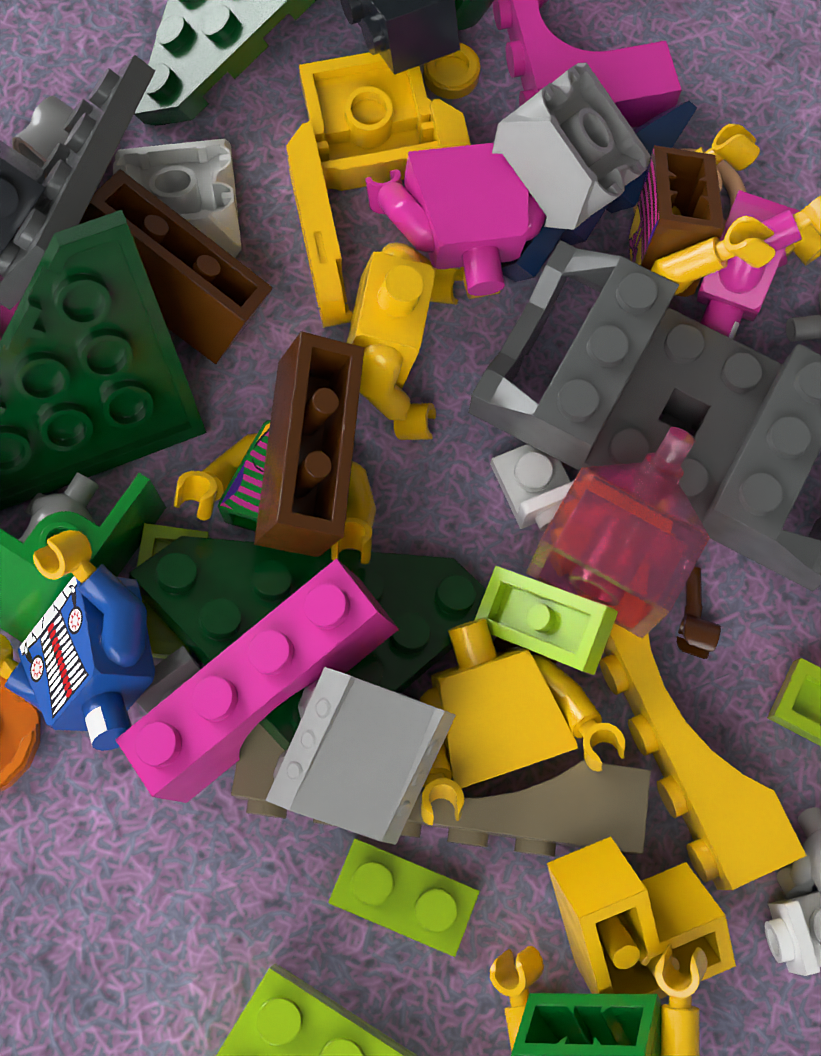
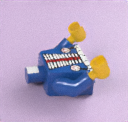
M67 530L48 538V545L36 550L33 554V560L38 571L48 579L57 580L69 573H72L74 577L18 648L20 663L13 660V648L6 636L0 634V676L7 680L4 687L35 706L42 713L46 724L54 730L88 731L93 748L101 751L119 748L115 739L132 726L127 711L154 680L155 666L147 630V610L141 599L137 579L116 577L103 564L96 568L90 562L92 549L87 536L80 531Z

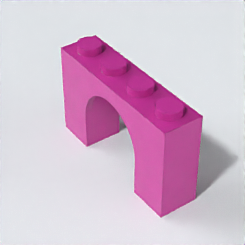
M494 0L493 13L496 27L498 30L507 29L510 42L506 43V61L511 78L520 77L524 89L519 94V107L542 88L554 82L577 63L585 62L592 69L631 128L638 127L661 112L676 106L682 89L667 41L610 51L582 50L566 44L548 29L539 11L548 0Z

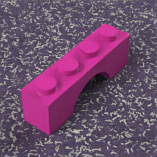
M336 558L115 740L152 797L188 803L240 760V748L246 737L272 710L295 693L309 686L314 681L319 680L324 667L342 673L348 672L398 631L399 628L360 578Z

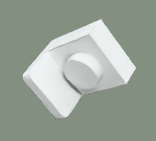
M529 444L491 459L490 465L520 529L537 523L540 531L549 530L555 518L573 511L572 508L578 505L584 493L579 480L570 482L560 460Z
M819 890L807 895L768 903L773 920L765 922V934L775 960L778 963L786 962L788 972L803 976L819 973L821 967V894Z

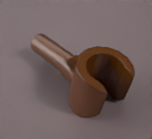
M692 566L685 569L686 606L684 607V617L678 630V634L684 635V638L677 636L676 642L682 652L707 659L709 652H713L717 647L721 626L701 619L703 610L701 568Z

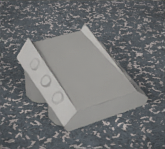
M587 62L577 63L554 82L542 88L518 109L499 122L492 154H503L547 216L544 227L574 230L588 217L619 197L625 190L624 186L647 170L651 157Z
M324 667L319 680L305 687L298 705L301 721L289 748L279 756L273 773L274 782L265 801L357 834L396 845L456 715L345 673Z

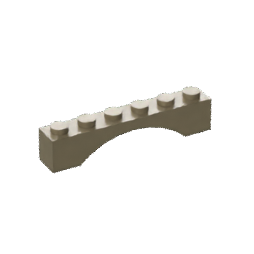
M259 723L246 737L240 748V760L236 763L231 796L241 800H248L246 809L248 814L286 819L287 809L265 801L274 782L273 773L279 756L285 750ZM581 761L557 777L519 792L483 798H464L463 812L459 821L455 819V808L450 801L436 799L430 803L434 815L433 825H428L421 817L423 792H420L400 836L420 838L421 827L424 825L448 829L447 842L487 847L489 835L515 838V852L555 857L556 844L584 848L611 836L623 855L643 854L651 770L602 763V771L597 772L591 770L585 761ZM313 819V823L323 824V825H329V826H334V825H331V824H328V823H325V822H322V821Z

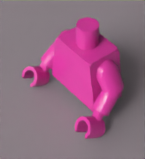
M494 143L409 151L404 177L405 187L402 186L401 173L398 169L390 171L391 181L377 183L372 180L371 176L365 178L370 209L378 214H386L389 220L416 250L428 252L434 268L464 267L468 293L474 296L493 294L505 287L501 262H510L520 258L526 241L533 239L539 234L547 217L503 154H492Z

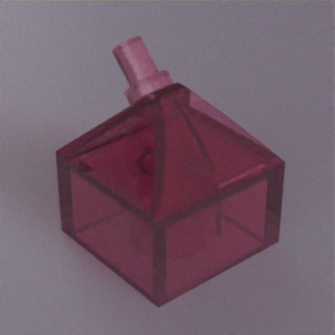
M671 427L656 453H648L642 463L582 467L540 539L526 574L545 584L617 610L618 614L614 622L615 624L640 638L647 635L673 608L710 539L679 484L684 475L680 466L695 442L693 436L683 429Z

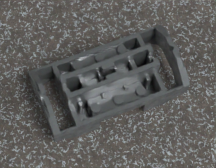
M560 240L548 260L529 302L502 349L486 368L471 394L468 413L618 491L625 489L629 497L812 592L821 586V517L815 521L808 537L782 530L821 450V355L797 344L781 364L669 308L679 284L622 256L578 249ZM567 277H570L600 292V295L542 399L537 404L512 384L520 370L524 357L529 354L540 335ZM661 413H662V414H664V415H663V417H662V419H661V421H660V420H658V419H659V417H660V415H661ZM691 429L695 430L693 437L688 435Z

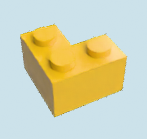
M610 836L546 863L574 961L592 994H658L660 999L669 996L661 990L654 974L656 964L669 944H672V965L678 972L685 975H691V957L696 947H700L704 951L708 964L706 973L701 981L736 966L726 915L687 862L641 881Z

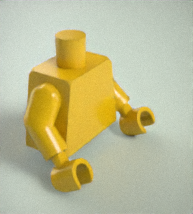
M395 242L383 247L381 252H373L361 275L346 343L365 347L360 394L387 419L393 420L396 437L399 440L433 439V435L428 428V419H436L434 405L432 403L410 404V398L402 388L421 347L429 303L457 305L458 299L453 295L454 281H463V272L458 268H434L430 259L405 243Z
M486 618L467 622L448 630L459 665L431 675L432 688L428 689L420 697V702L456 715L423 785L421 817L425 823L433 825L434 815L430 804L436 799L450 801L455 808V819L459 821L464 806L462 788L578 749L575 737L583 738L584 759L586 765L593 771H602V762L599 756L592 750L599 743L612 744L617 749L618 755L622 759L625 758V738L623 733L610 723H602L600 713L581 686L549 658L539 654L531 655L528 649L513 647L496 653Z

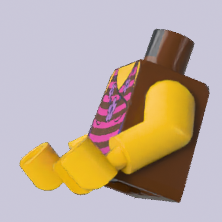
M728 124L724 126L714 138L712 147L707 151L702 147L695 151L656 145L653 147L630 228V261L679 284L675 296L688 297L693 295L702 277L726 268L728 259L737 256L751 267L760 268L771 261L775 255V249L763 241L773 236L774 232L753 217L743 216L738 218L729 227L725 239L720 241L725 226L717 165L725 160L736 171H741L751 165L760 154V148L755 144L756 138L742 125Z

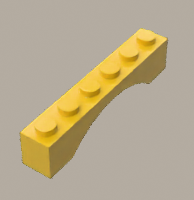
M624 489L555 518L548 532L551 540L545 542V551L556 575L559 578L568 575L578 596L618 611L604 648L606 657L601 658L599 662L600 668L610 690L615 695L623 692L631 707L634 717L628 719V727L637 748L644 756L652 753L664 778L657 781V789L663 804L673 818L682 816L694 841L688 843L686 849L699 877L705 883L713 880L717 890H734L807 856L775 791L743 775L712 751L685 721L663 684L651 651L645 616L646 577L653 545L626 490Z

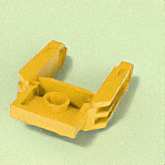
M370 52L299 65L300 81L309 121L301 124L286 145L291 183L323 328L351 323L353 315L352 311L349 310L348 304H345L348 302L342 274V258L327 190L345 191L366 187L365 178L370 176L377 183L391 181L390 171L396 169L400 170L401 179L404 180L409 151L471 145L464 114L439 98L433 100L427 98L420 66L394 75L380 54L372 55ZM460 267V269L463 272V282L467 297L469 299H475L500 293V291H498L496 293L484 296L470 295L467 290L464 267Z

